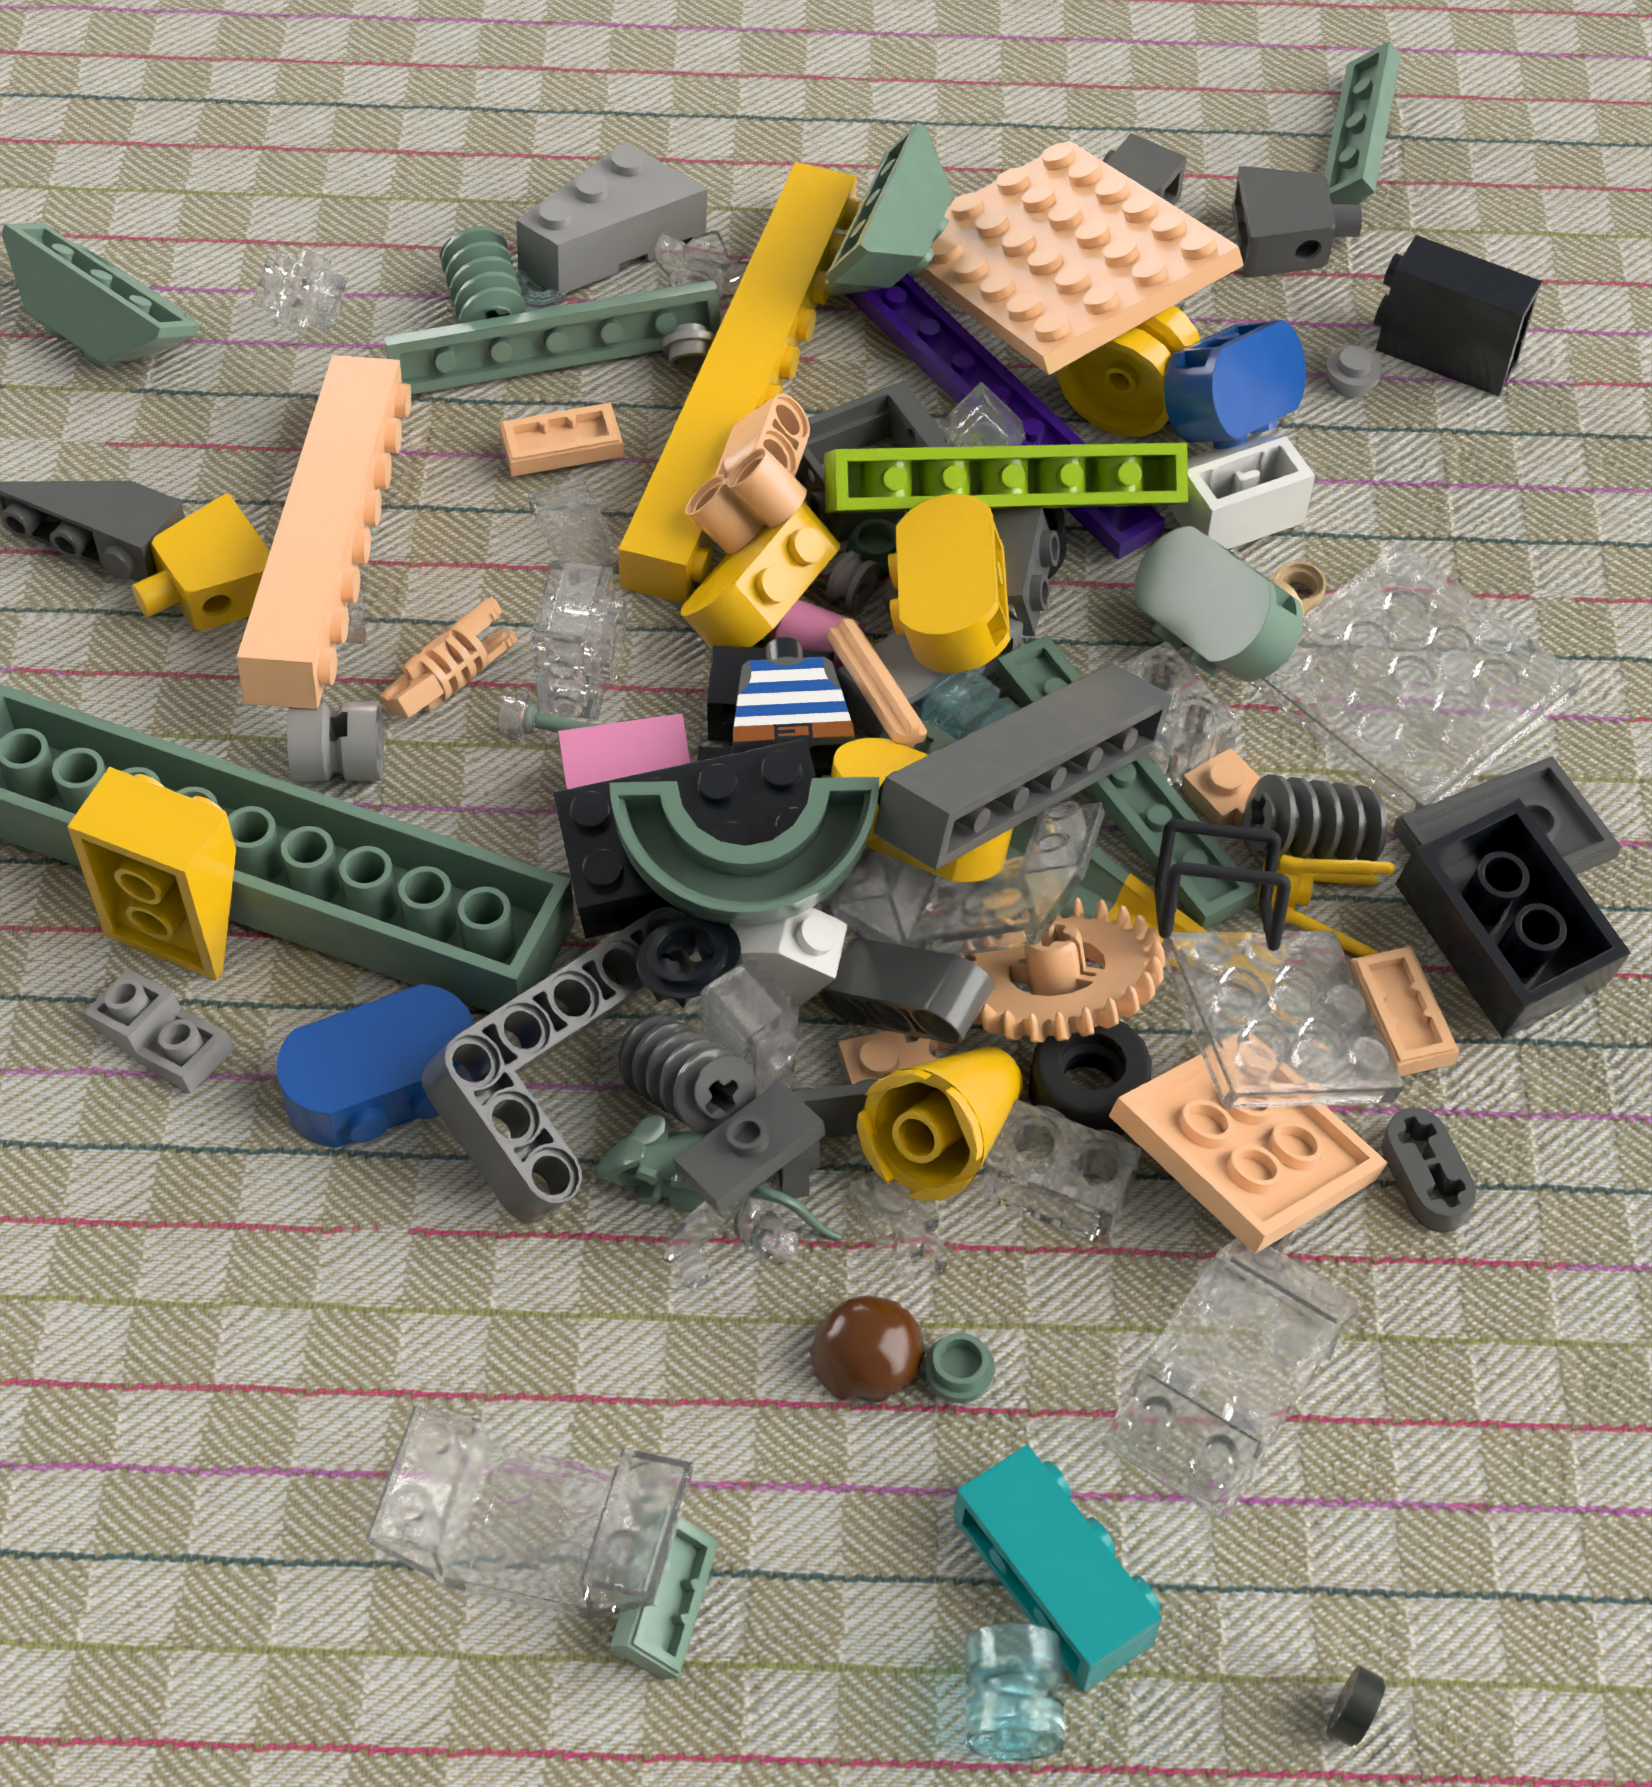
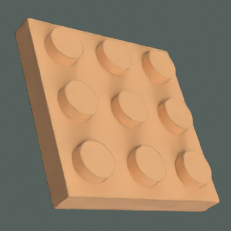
M1245 1032L1226 1040L1118 1097L1109 1114V1117L1253 1254L1258 1253L1375 1182L1388 1163Z

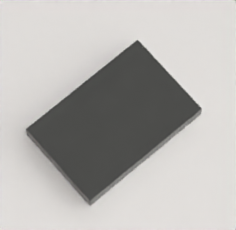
M1553 756L1396 818L1393 828L1394 833L1411 855L1414 849L1520 798L1575 875L1616 859L1622 847Z

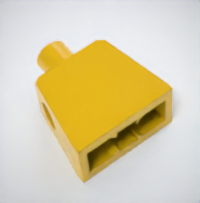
M226 493L156 535L151 541L150 546L157 574L131 585L136 602L147 618L177 605L193 629L204 631L250 616L270 550L230 494Z

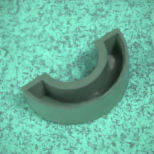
M879 777L812 778L808 804L795 824L771 841L748 846L720 842L699 829L682 806L677 781L609 783L614 819L622 846L641 878L657 894L675 907L695 917L727 925L751 926L773 923L796 916L814 907L842 884L857 864L868 842L876 813Z

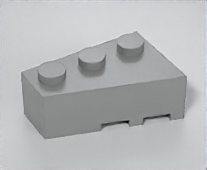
M625 141L516 220L518 271L560 296L617 274L618 265L643 255L648 262L663 256L664 247L685 239L691 245L706 240L708 189Z

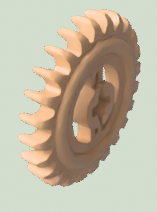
M1078 897L1074 900L1073 912L1068 918L1061 917L1053 899L1049 900V912L1045 921L1037 920L1033 916L1029 905L1025 904L1023 907L1024 926L1020 928L1011 925L1007 915L1001 913L999 917L1001 937L993 936L985 924H981L979 927L981 948H977L972 939L966 937L963 942L964 955L961 952L954 954L981 967L995 983V989L973 1023L982 1024L983 1029L992 1034L1004 1031L1005 1038L1019 1040L1024 1035H1030L1031 1042H1044L1048 1036H1054L1056 1041L1069 1040L1071 1033L1076 1032L1085 1037L1095 1034L1094 1027L1102 1026L1108 1029L1118 1025V1016L1127 1018L1133 1016L1140 1010L1139 1004L1149 1002L1155 995L1154 989L1164 979L1163 967L1166 963L1164 949L1159 942L1158 933L1154 927H1147L1146 920L1142 915L1136 917L1131 928L1129 911L1125 906H1121L1117 919L1110 922L1107 905L1102 899L1098 902L1097 913L1088 919L1085 918L1083 904ZM1085 958L1096 961L1104 969L1086 966ZM1013 982L1031 985L1032 994L1019 990Z

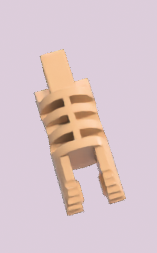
M490 597L483 600L450 626L445 633L440 634L426 645L419 654H415L401 666L404 673L379 696L390 715L410 718L422 708L426 711H432L450 698L451 694L457 692L470 682L477 673L482 672L517 644L518 639L510 628L493 633L482 642L476 637L491 625L493 621H496V618L500 617L502 612L496 599Z

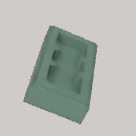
M669 1508L651 1511L610 1649L661 1680L679 1678L719 1541Z

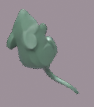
M650 1115L644 1118L629 1136L620 1140L608 1151L595 1169L596 1175L604 1180L623 1187H638L637 1201L639 1203L653 1205L657 1204L661 1197L669 1198L671 1207L681 1212L697 1215L716 1214V1211L677 1173L673 1160L707 1134L694 1130L669 1133L668 1120L660 1115ZM758 1185L746 1194L748 1197L767 1200L787 1207L819 1233L836 1240H842V1234L826 1227L805 1205L787 1194Z

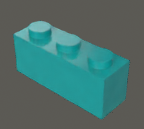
M1027 1444L957 1489L953 1519L1082 1692L1085 1693L1154 1645L1162 1620L1159 1614L1161 1607L1148 1583L1139 1575L1130 1577L1114 1556L1116 1553L1114 1543L1103 1525L1093 1517L1085 1519L1070 1499V1487L1057 1466L1048 1460L1042 1463Z

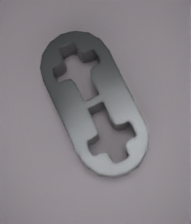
M1408 1108L1397 1112L1389 1121L1383 1137L1381 1149L1384 1159L1388 1162L1387 1165L1416 1220L1432 1231L1441 1233L1455 1231L1464 1225L1474 1206L1477 1194L1474 1181L1445 1125L1436 1115L1420 1108ZM1410 1133L1415 1141H1427L1422 1155L1414 1143H1402L1404 1134ZM1435 1184L1444 1197L1453 1195L1456 1197L1453 1207H1448L1443 1199H1430Z

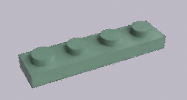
M1390 41L1347 63L1324 177L1327 178L1331 204H1359L1375 192L1401 60L1400 52Z

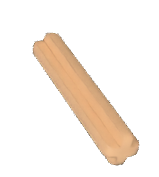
M849 618L841 619L838 626L830 627L827 640L890 739L895 743H900L910 748H914L915 744L924 742L927 729L861 628L858 627L853 619Z

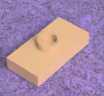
M611 402L499 422L500 436L512 477L624 457L623 441Z
M1412 946L1351 959L1347 972L1393 1077L1396 1078L1455 1064L1459 1055L1458 1047Z

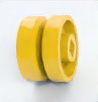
M1173 305L1059 369L1057 378L1063 395L1080 416L1099 429L1118 436L1143 437L1157 432L1169 420L1164 398V381L1169 360L1174 352L1200 341L1198 330L1185 313Z

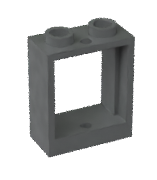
M901 381L809 417L810 433L795 478L807 490L805 497L807 505L840 543L847 540L855 527L864 520L880 518L892 522L903 517L906 511L825 513L824 468L821 466L824 463V453L834 449H860L888 437L896 448L955 446L907 384Z

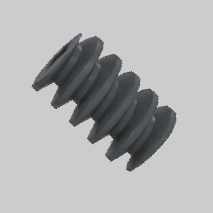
M1267 774L1260 778L1251 789L1244 808L1242 827L1268 829L1278 833L1281 838L1279 855H1283L1289 849L1294 857L1305 858L1312 852L1315 859H1330L1334 855L1337 860H1354L1357 858V860L1377 861L1384 850L1387 838V815L1381 795L1373 787L1362 785L1352 787L1350 784L1337 782L1331 785L1328 781L1312 780L1308 782L1303 778L1290 777L1285 779L1283 776ZM1243 840V844L1250 852L1259 853L1265 846L1268 848V842Z
M663 1014L646 1016L633 1024L622 1039L618 1062L619 1072L625 1084L635 1093L643 1096L649 1102L657 1105L663 1111L671 1114L678 1121L685 1123L696 1132L708 1134L752 1102L756 1097L757 1078L750 1064L743 1058L735 1056L728 1049L721 1048L714 1041L706 1039L701 1033L693 1031L684 1023L678 1022L672 1016Z

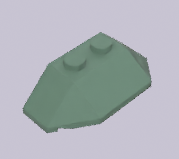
M920 122L914 125L885 152L840 249L825 275L824 290L831 296L891 288L907 273L912 277L917 276L933 258L935 251L930 246L941 235L949 222L944 215L952 200L953 192L928 130Z
M4 224L1 235L25 311L44 323L46 331L51 335L69 340L84 350V356L91 362L103 366H115L117 362L143 360L197 336L200 325L193 316L101 256L80 244L71 242L48 224Z

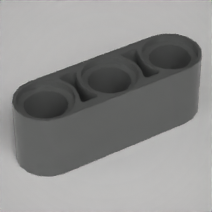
M855 938L840 958L836 979L819 991V998L838 1016L858 1025L950 1044H959L995 989V983L981 967L954 954Z

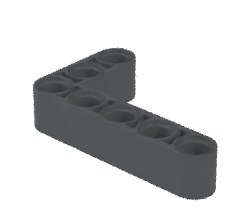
M661 907L649 912L456 1035L425 1065L422 1073V1087L427 1098L505 1209L513 1217L524 1222L543 1220L571 1200L579 1191L582 1183V1170L577 1158L518 1074L646 991L648 988L643 987L637 972L636 961L639 949L652 931L665 922L686 916L683 912L671 907ZM603 968L609 970L614 975L617 984L605 975ZM554 998L562 1001L567 1006L570 1016L562 1013L557 1008ZM504 1029L512 1032L519 1039L521 1049L512 1045L507 1040ZM453 1062L462 1064L468 1070L472 1082L462 1079L456 1073ZM492 1117L502 1120L507 1125L510 1131V1138L501 1135L496 1130ZM532 1172L540 1175L546 1181L550 1195L536 1187L532 1179Z

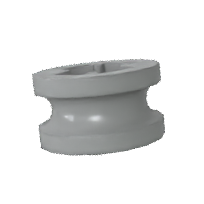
M848 551L840 558L830 575L826 592L828 598L833 601H840L844 598L847 608L852 611L859 610L868 601L876 587L880 575L879 564L872 560L862 563L859 553Z

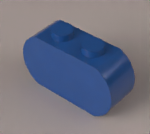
M1284 320L1234 324L1174 352L1166 369L1164 398L1169 420L1176 433L1189 443L1213 441L1214 449H1228L1247 442L1248 434L1265 432L1278 426L1277 419L1298 409L1305 389L1306 364L1303 348L1297 333Z
M420 984L294 1029L283 1042L276 1063L277 1077L285 1109L293 1127L311 1142L326 1147L338 1148L354 1141L367 1142L374 1140L384 1134L387 1129L417 1118L429 1119L439 1116V1113L427 1098L422 1087V1073L425 1065L456 1035L474 1024L468 1008L451 992L433 985ZM453 1062L456 1073L462 1079L472 1082L468 1070L462 1064Z

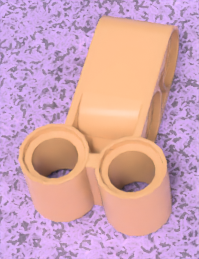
M778 394L737 421L732 427L714 477L709 479L694 493L686 506L685 513L727 554H734L745 547L756 536L763 525L766 524L769 528H773L785 522L798 510L806 497L807 490L795 478L809 437L810 425L804 410L798 402L786 394Z

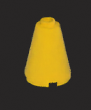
M984 1046L895 1070L872 1084L865 1096H868L864 1110L858 1113L857 1131L862 1152L875 1173L887 1184L895 1180L902 1186L912 1190L906 1196L919 1201H943L966 1188L978 1174L1022 1094L1023 1077L1018 1064L1005 1051L996 1047Z

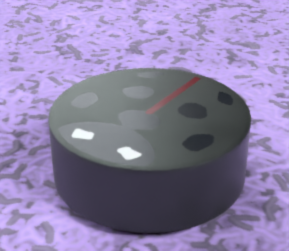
M1358 1665L1351 1673L1338 1697L1328 1722L1326 1734L1350 1747L1358 1745L1367 1733L1382 1701L1386 1687L1384 1678Z

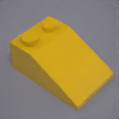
M109 767L67 826L105 937L217 981L224 968L236 847L226 811L207 798L201 796L190 798L166 789L157 780L147 775L136 774L132 776Z

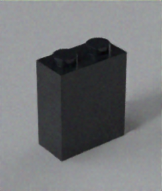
M1415 235L1404 255L1395 253L1386 270L1383 285L1391 288L1389 294L1384 295L1374 318V325L1381 328L1376 351L1499 397L1519 362L1542 281Z

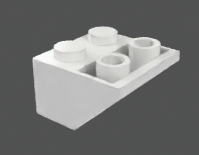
M1286 436L1248 437V441L1241 445L1228 449H1213L1189 457L1188 502L1168 505V508L1182 527L1193 526L1225 548L1231 549L1305 523L1315 474Z

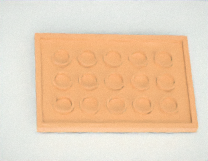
M1068 141L1048 147L1039 158L1020 168L1009 169L1001 173L995 182L979 191L961 195L953 200L944 215L949 222L941 235L930 246L935 251V254L928 265L917 276L1050 375L1244 265L1238 245L1073 142Z

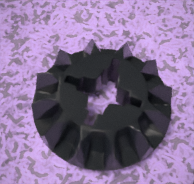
M693 915L681 916L665 922L647 936L637 955V972L643 987L651 990L658 1002L672 998L683 1008L691 998L702 996L711 1002L713 991L716 988L733 987V973L736 969L743 966L740 940L730 925L711 922ZM695 947H697L702 961L695 962L692 971L683 973L680 965L687 964L690 956L694 954Z

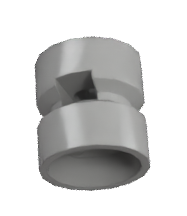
M379 700L344 701L338 711H332L326 702H320L318 709L289 707L287 717V750L289 770L293 783L328 782L332 775L338 772L342 774L347 782L381 781L384 771V732Z

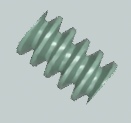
M476 226L464 229L446 241L441 248L439 258L441 259L442 269L446 276L447 287L450 290L451 301L454 305L455 315L459 324L526 312V303L521 296V287L517 281L516 270L512 266V257L507 248V241L500 231L492 227Z

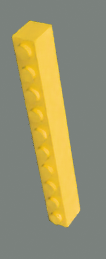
M798 162L794 163L618 548L620 588L684 604L692 595L696 583H702L709 575L713 559L711 548L714 541L685 513L686 506L694 493L704 483L714 477L734 424L776 395L783 394L782 384L785 379L793 380L799 363V345L801 341L809 342L813 334L816 321L815 308L817 304L825 305L829 297V293L824 290L825 275L831 267L863 201L856 199V175Z

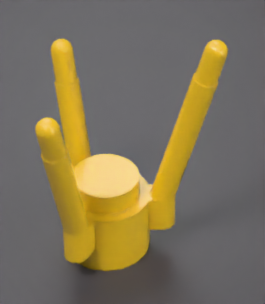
M1287 855L1279 856L1277 873L1286 875L1291 882L1285 923L1299 927L1358 957L1381 953L1296 911L1295 908L1297 904L1309 907L1314 882L1375 886L1378 883V876L1375 874H1393L1395 872V865L1391 862L1368 860L1303 859ZM1261 884L1259 885L1257 903H1259ZM1274 886L1273 895H1272V907H1273V909H1274V903H1275V897H1276L1277 886Z

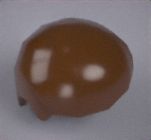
M865 1295L842 1301L824 1318L814 1338L810 1355L815 1377L834 1397L844 1401L853 1396L868 1397L880 1403L914 1381L925 1355L921 1327L909 1310L903 1308L899 1302L883 1297Z

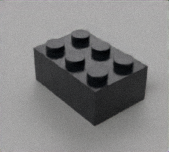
M1520 798L1414 849L1395 883L1502 1039L1605 987L1631 954Z

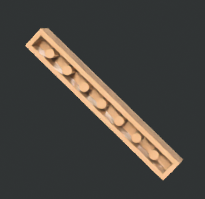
M332 355L237 654L243 704L318 709L325 684L333 685L337 673L336 643L344 644L347 639L349 627L347 605L348 603H356L358 600L360 589L358 566L359 564H367L369 561L371 548L369 527L378 526L381 516L380 489H388L391 481L392 463L390 453L399 452L402 435L400 418H408L410 414L411 386L410 384L402 383L400 360Z

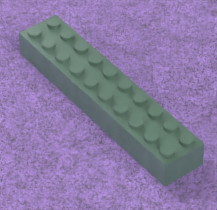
M0 684L1 840L81 867L67 826L109 767H112L132 776L136 774L147 775L157 780L166 789L190 798L195 796L207 798L226 811L236 847L229 920L415 986L426 984L440 987L457 996L463 1003L489 1012H494L546 978L575 924L572 882L570 878Z

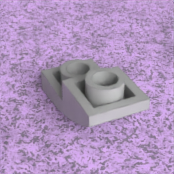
M127 969L83 1012L86 1020L115 1045L154 1073L190 1094L235 1049L226 1031L182 1009L173 991L130 969Z

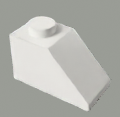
M812 907L796 916L773 923L751 926L730 925L740 940L743 966L734 971L733 979L801 1007L836 979L848 923ZM697 947L694 949V954L689 958L694 962L702 961Z

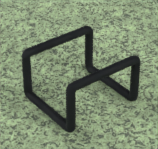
M1181 819L1168 821L1162 833L1154 886L1159 936L1167 939L1172 934L1181 875L1261 884L1259 908L1266 945L1270 951H1277L1282 941L1291 889L1289 878L1282 873H1277L1281 848L1279 834L1268 829ZM1181 832L1268 842L1264 871L1190 862H1177L1171 866L1175 833ZM1274 886H1277L1276 897H1275V903H1274V909H1273V907H1272V895H1273Z

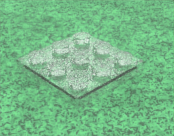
M1283 931L1281 945L1277 951H1270L1268 949L1264 932H1172L1171 936L1164 939L1161 943L1165 953V967L1224 1109L1394 1102L1405 1088L1334 931Z

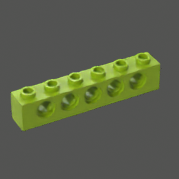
M1187 442L834 449L824 453L825 513L910 511L928 499L947 494L973 496L985 502L990 508L1168 506L1187 503Z

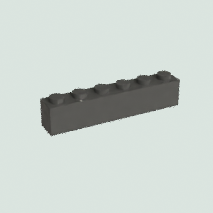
M1111 663L1051 694L1045 695L1043 698L1015 712L1009 713L978 731L971 732L966 737L938 751H933L928 756L898 771L890 773L879 788L877 801L879 809L873 833L932 869L937 870L1157 749L1172 695Z

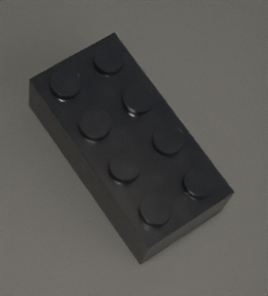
M807 738L553 792L577 909L585 938L621 931L649 912L661 907L675 908L685 915H691L675 907L657 894L641 878L631 864L617 832L609 783L677 781L682 806L699 829L720 842L743 846L767 842L775 839L792 827L808 804L812 778H816Z

